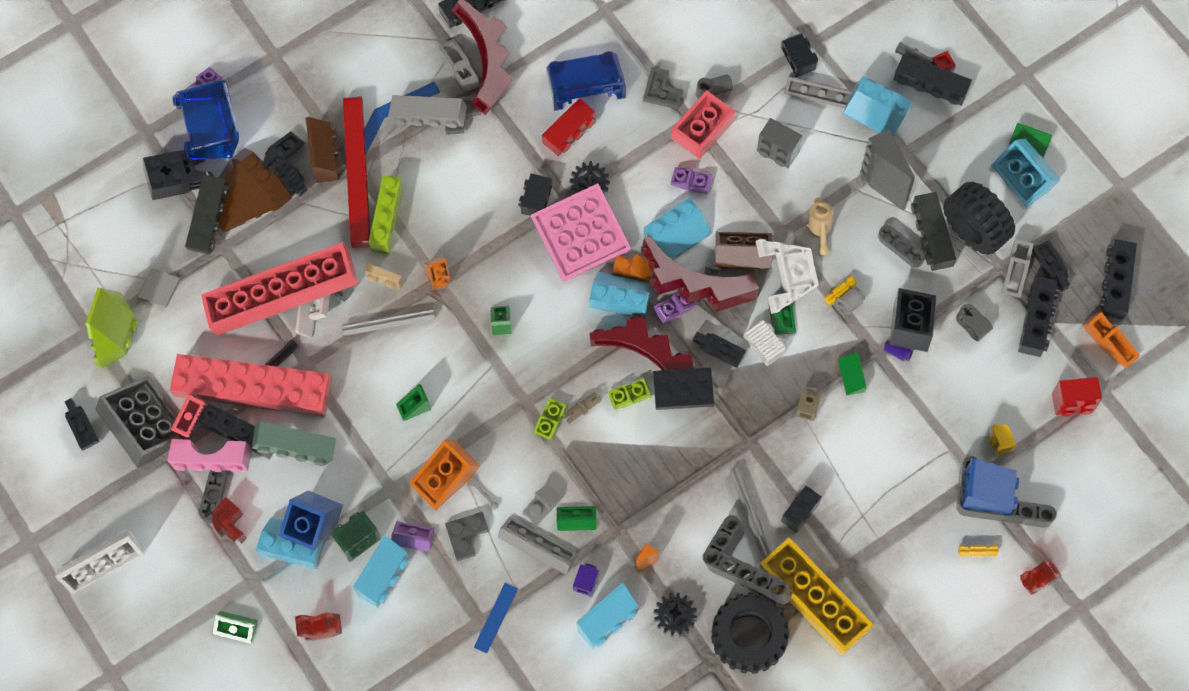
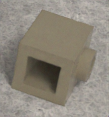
M802 389L795 417L814 421L821 394L813 389Z

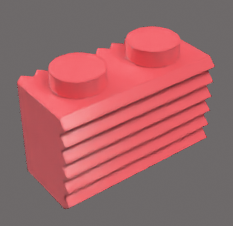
M188 394L171 430L185 437L191 436L192 429L197 425L196 422H198L199 415L202 414L201 412L207 402L197 396Z

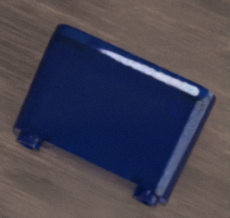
M612 51L566 61H552L546 67L554 111L563 110V104L566 102L572 104V99L607 93L608 97L615 94L617 100L626 98L624 75L618 55Z
M215 80L177 91L173 95L172 102L177 109H182L188 134L183 148L184 152L188 155V160L232 158L239 142V130L226 81Z

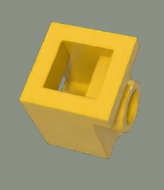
M996 424L990 427L989 441L991 446L996 448L994 452L995 457L1013 451L1017 444L1008 424L1002 426L1001 424Z

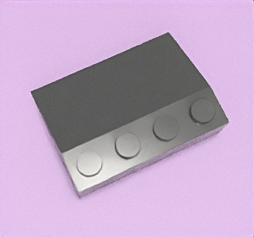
M887 130L868 139L860 175L872 189L901 210H904L908 203L915 176L891 131Z
M149 376L99 396L95 410L137 468L154 461L170 450L172 439L185 440L187 438L171 430L178 415Z

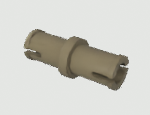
M593 392L584 400L577 401L574 407L563 413L565 419L569 417L566 421L570 424L582 414L586 415L588 410L601 402V399L599 397L596 398L597 394Z

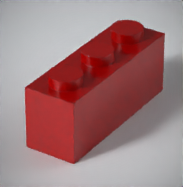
M579 98L542 134V143L557 156L567 152L571 144L575 140H579L583 132L595 124L596 111Z

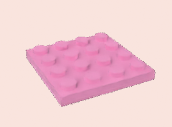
M595 184L530 215L563 283L631 251V247L599 184Z

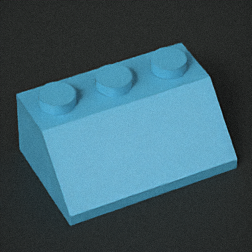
M862 76L855 84L843 114L878 133L890 130L894 136L904 120L912 101Z
M1026 139L1015 140L991 164L1025 206H1029L1047 194L1061 180Z
M690 197L644 227V237L651 236L657 246L672 260L711 235L702 212Z
M597 272L592 285L589 305L593 309L646 318L652 286L650 282Z
M271 517L263 528L256 547L259 555L317 569L326 538L316 550H311L280 537L279 533L283 520Z
M385 535L353 586L358 597L377 608L380 604L385 603L389 595L387 592L391 586L394 587L399 579L398 574L409 563L408 553Z
M623 583L576 622L577 632L592 649L596 646L601 647L608 640L606 637L611 633L616 634L623 627L621 624L626 620L631 621L638 614L636 612L638 611V604Z

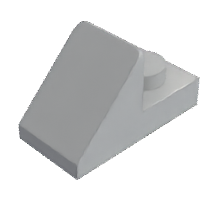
M548 484L535 492V498L522 511V514L538 526L560 502L563 496Z

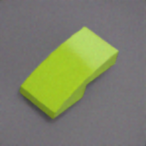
M644 378L627 386L623 384L607 392L614 410L652 397Z
M549 398L533 433L552 440L563 418V413L568 406Z

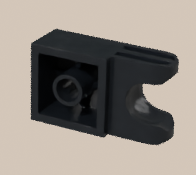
M195 147L144 157L143 170L152 200L186 194L189 191L200 189L203 174L214 177L210 171H198L193 168L195 165L206 160L208 155L206 148Z

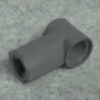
M726 74L712 79L701 78L697 82L695 94L699 99L706 91L701 88H706L713 95L733 90L731 77Z

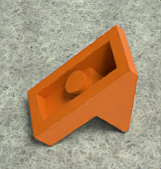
M635 254L634 259L623 256L616 257L612 275L646 282H650L652 274L649 262L638 254Z

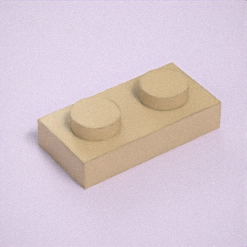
M368 263L366 264L364 272L368 280L382 282L391 289H401L403 285L401 275Z

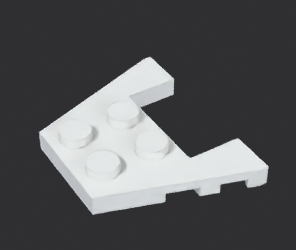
M764 239L756 241L759 258L776 255L784 294L768 297L771 314L779 312L785 306L790 305L799 297L804 296L819 286L811 248L769 242Z

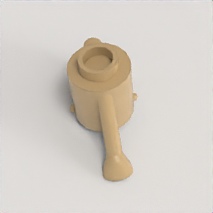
M817 197L814 200V204L810 207L807 227L811 233L820 236L818 254L828 255L830 250L827 246L826 235L831 231L832 224H834V210L829 203L823 202L821 198Z

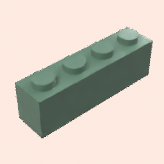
M260 421L255 426L252 449H257V452L263 454L271 452L281 458L289 456L294 457L299 462L312 461L315 465L325 466L333 460L336 438Z

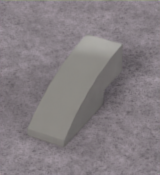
M455 39L438 46L463 93L480 86L476 73Z
M1018 239L1014 240L1001 294L1021 298L1034 243Z

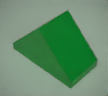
M510 305L491 307L493 335L512 334Z
M418 384L396 404L403 421L431 410L428 398L421 384Z

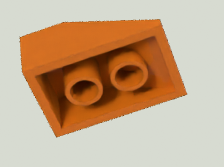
M444 440L409 484L437 510L471 479L480 465L455 440Z

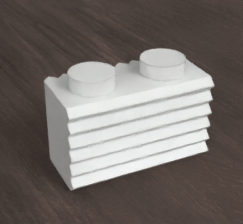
M763 319L744 332L743 338L766 366H769L785 354V341L781 337L778 338L774 334L772 325L765 323Z

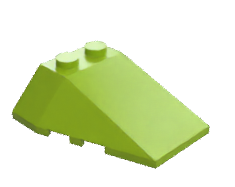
M97 287L86 320V327L89 339H93L94 344H91V350L96 352L93 359L98 368H104L127 354L128 349L132 346V335L138 328V321L121 292Z

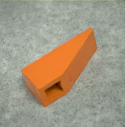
M440 256L423 263L433 289H442L451 283L447 261L444 257Z

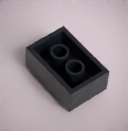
M898 288L893 306L889 345L928 352L933 337L936 295Z

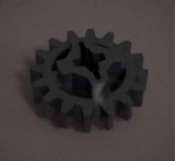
M282 159L274 165L278 171L276 176L290 192L294 191L300 197L308 191L304 185L305 179L292 164L289 165Z
M590 161L589 165L586 166L585 162H582V168L576 166L577 172L572 171L571 176L574 178H570L569 183L573 184L570 189L576 190L574 194L582 191L579 187H583L584 190L589 188L587 182L589 175H591V186L599 184L602 192H608L609 188L606 186L610 185V181L606 179L609 177V173L604 174L605 167L599 169V163L593 166L592 161ZM587 171V173L584 176L579 177L581 173Z
M678 592L676 597H673L672 593H669L668 599L662 596V603H656L659 609H654V614L658 615L654 617V622H660L657 628L661 629L663 627V634H666L668 631L671 632V637L675 633H678L679 637H681L682 631L688 634V627L694 628L695 626L692 620H697V616L693 614L697 612V608H691L693 601L687 602V595L680 598V593ZM673 603V605H671L669 608L665 607L666 605ZM680 604L684 605L687 608L688 612L686 610H683ZM677 607L678 616L675 622H673V613ZM663 619H667L670 623V626L667 625ZM681 622H686L684 625L677 627Z

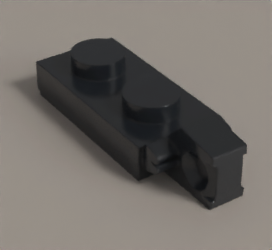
M290 131L268 148L265 152L264 161L261 164L265 168H269L282 159L285 161L300 150L305 142Z
M1050 240L1034 246L1032 252L1047 277L1058 281L1057 286L1061 292L1069 289L1070 283L1067 280L1069 278L1068 269Z
M697 331L693 337V342L700 345L699 348L703 352L735 368H738L746 353L745 349L714 333H707L705 336Z
M72 398L64 401L69 410L65 413V418L80 449L84 451L99 443L100 441L81 405L77 407Z

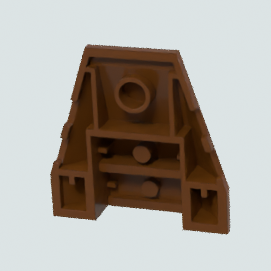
M246 148L230 159L218 177L225 179L227 185H229L227 197L224 196L222 202L225 204L223 214H219L218 218L220 229L223 232L245 224V221L255 217L256 219L262 217V214L267 212H274L292 199V196L279 178L269 168H265L261 164L263 161L253 151Z

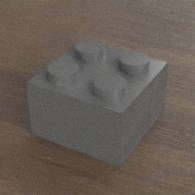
M770 118L759 134L757 152L765 158L774 160L777 165L785 166L789 169L800 152L803 135Z

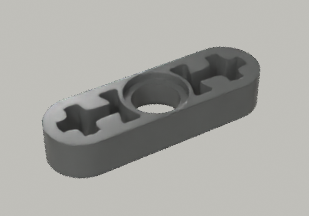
M885 225L880 228L878 239L882 244L911 267L918 268L923 265L925 253L892 226ZM884 233H891L890 237H884ZM900 242L905 243L907 249L899 250L896 244ZM913 256H920L919 260H913Z
M212 470L209 472L199 508V516L206 523L214 522L218 517L228 480V474L225 470L220 472L223 477L218 479L217 483L219 486L215 485L216 478L214 476L218 475L219 472ZM211 490L219 492L216 499L208 498ZM208 503H210V504H212V505H211V511H212L213 514H209V516L206 517V515L204 514V512H208V510H209V504H208Z

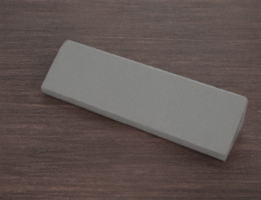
M788 76L784 91L786 95L841 108L846 107L852 90L793 76Z
M509 517L500 528L499 539L563 574H567L578 556V553L512 517Z

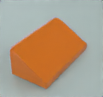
M648 544L644 545L636 559V571L640 572L658 562L659 551Z

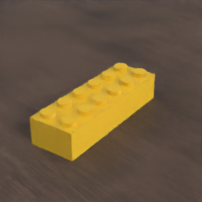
M787 538L760 563L759 569L787 583L792 592V598L789 602L842 657L871 631L873 627L871 621L790 538Z

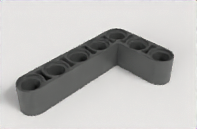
M969 456L964 459L960 467L956 509L960 515L1043 528L1049 527L1056 519L1057 512L1052 506L1023 501L1017 502L1016 509L1013 508L1011 514L962 508L966 465L970 463L972 458H977ZM1022 510H1027L1030 513V517H1025L1022 514ZM1041 513H1047L1050 516V520L1044 519Z
M727 516L703 554V561L708 569L749 590L765 595L766 598L772 599L777 603L786 604L792 598V592L784 580L731 556L742 539L745 528L737 516ZM781 589H784L782 593L777 594Z

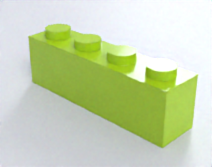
M382 176L369 238L371 252L390 254L403 191L401 177Z

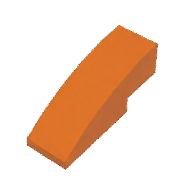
M1102 312L1095 313L1081 325L1094 341L1124 368H1128L1140 357L1139 353L1117 326L1113 327Z

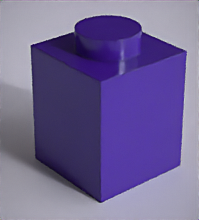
M588 563L585 565L580 564L573 584V591L590 597L593 596L600 575L596 566Z

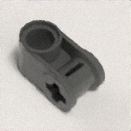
M971 304L963 305L956 315L957 323L975 341H980L993 329L991 322Z

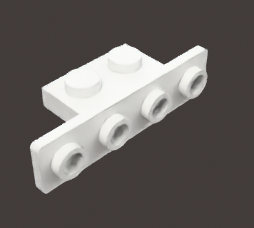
M330 295L299 306L295 329L297 334L307 338L312 337L314 320L327 317Z

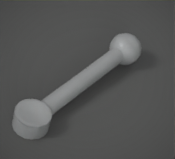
M471 478L469 485L474 486L491 504L492 509H497L498 503L494 502L478 486L475 478Z

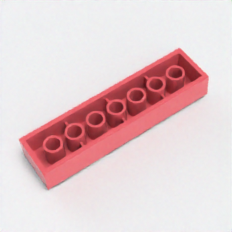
M342 242L201 294L208 326L218 336L359 283L350 251Z
M177 354L169 391L174 397L186 398L188 394H192L211 402L325 416L332 379L329 373Z

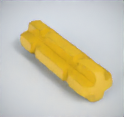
M849 276L845 279V282L840 283L831 293H828L824 297V301L829 306L833 305L836 299L838 300L849 291V288L852 289L856 285V280Z
M960 545L958 547V554L960 557H967V555H970V557L997 556L998 547L997 545H970L969 547L968 545Z

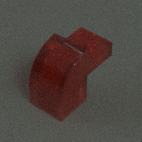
M225 497L215 508L212 515V523L215 530L221 537L226 534L233 542L237 540L242 544L247 539L244 533L234 525L243 516L242 511Z
M1049 559L1043 561L1034 569L1025 571L1020 575V580L1029 593L1033 595L1052 584L1062 575L1052 560Z
M326 612L317 616H295L297 636L305 637V640H320L342 634L340 614Z

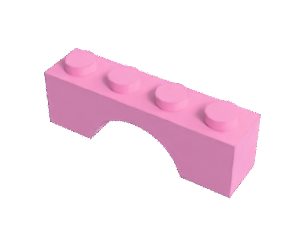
M172 439L167 461L175 470L184 471L185 469L203 471L206 469L214 472L230 470L231 472L239 473L241 471H248L252 449L246 441H227L218 452L203 455L198 453L197 447L191 440Z

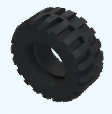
M973 181L965 182L945 200L943 210L944 215L947 217V222L952 226L953 231L958 234V237L964 240L965 244L971 246L973 250L979 251L981 254H993L1014 236L1016 226L1010 211L1004 206L1005 204L1002 200L998 199L995 193H992L989 188L983 187L982 184Z
M742 593L738 594L736 598L726 600V604L720 606L714 617L711 631L714 651L716 655L720 656L722 663H727L732 670L738 669L741 670L740 673L744 674L746 672L757 674L760 670H769L770 666L776 665L779 662V659L786 650L790 635L788 619L784 617L782 608H778L776 602L772 599L770 601L765 599V595L760 594L758 597L754 596V593H748L747 596H743ZM746 616L762 620L769 629V639L766 645L755 651L744 650L737 646L731 637V628L736 620Z

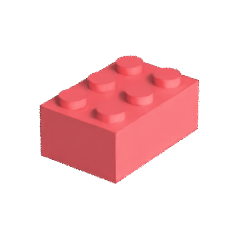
M706 90L672 128L671 139L698 159H701L735 121V110Z

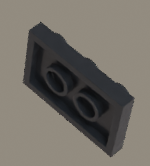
M711 367L653 371L656 410L714 407Z

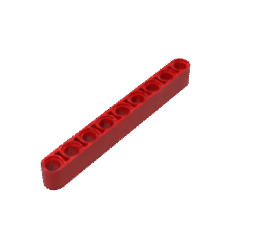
M362 96L344 97L343 110L351 248L370 247Z

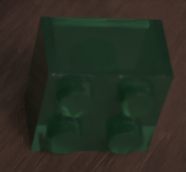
M364 511L354 513L348 522L344 525L336 526L333 529V533H331L335 544L349 563L381 540L378 529Z

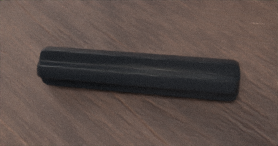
M294 340L289 341L265 365L278 367L299 347Z

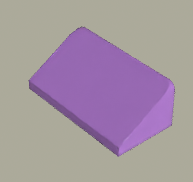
M396 521L391 534V540L400 547L429 552L435 528Z

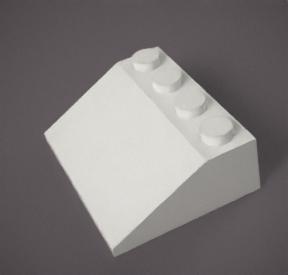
M121 531L115 535V538L99 543L97 548L81 553L79 558L63 563L62 567L57 569L56 578L74 594L144 554L131 531Z

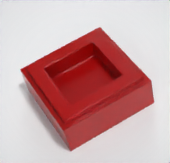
M948 51L932 57V64L948 71L956 67Z

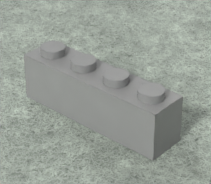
M392 95L388 115L397 125L412 124L421 126L423 124L432 127L442 125L456 128L457 126L463 127L467 106L461 98Z

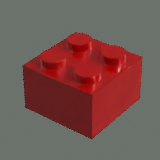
M1098 377L1060 380L1052 392L1055 415L1069 417L1074 415V413H1081L1082 415L1093 413L1102 400Z

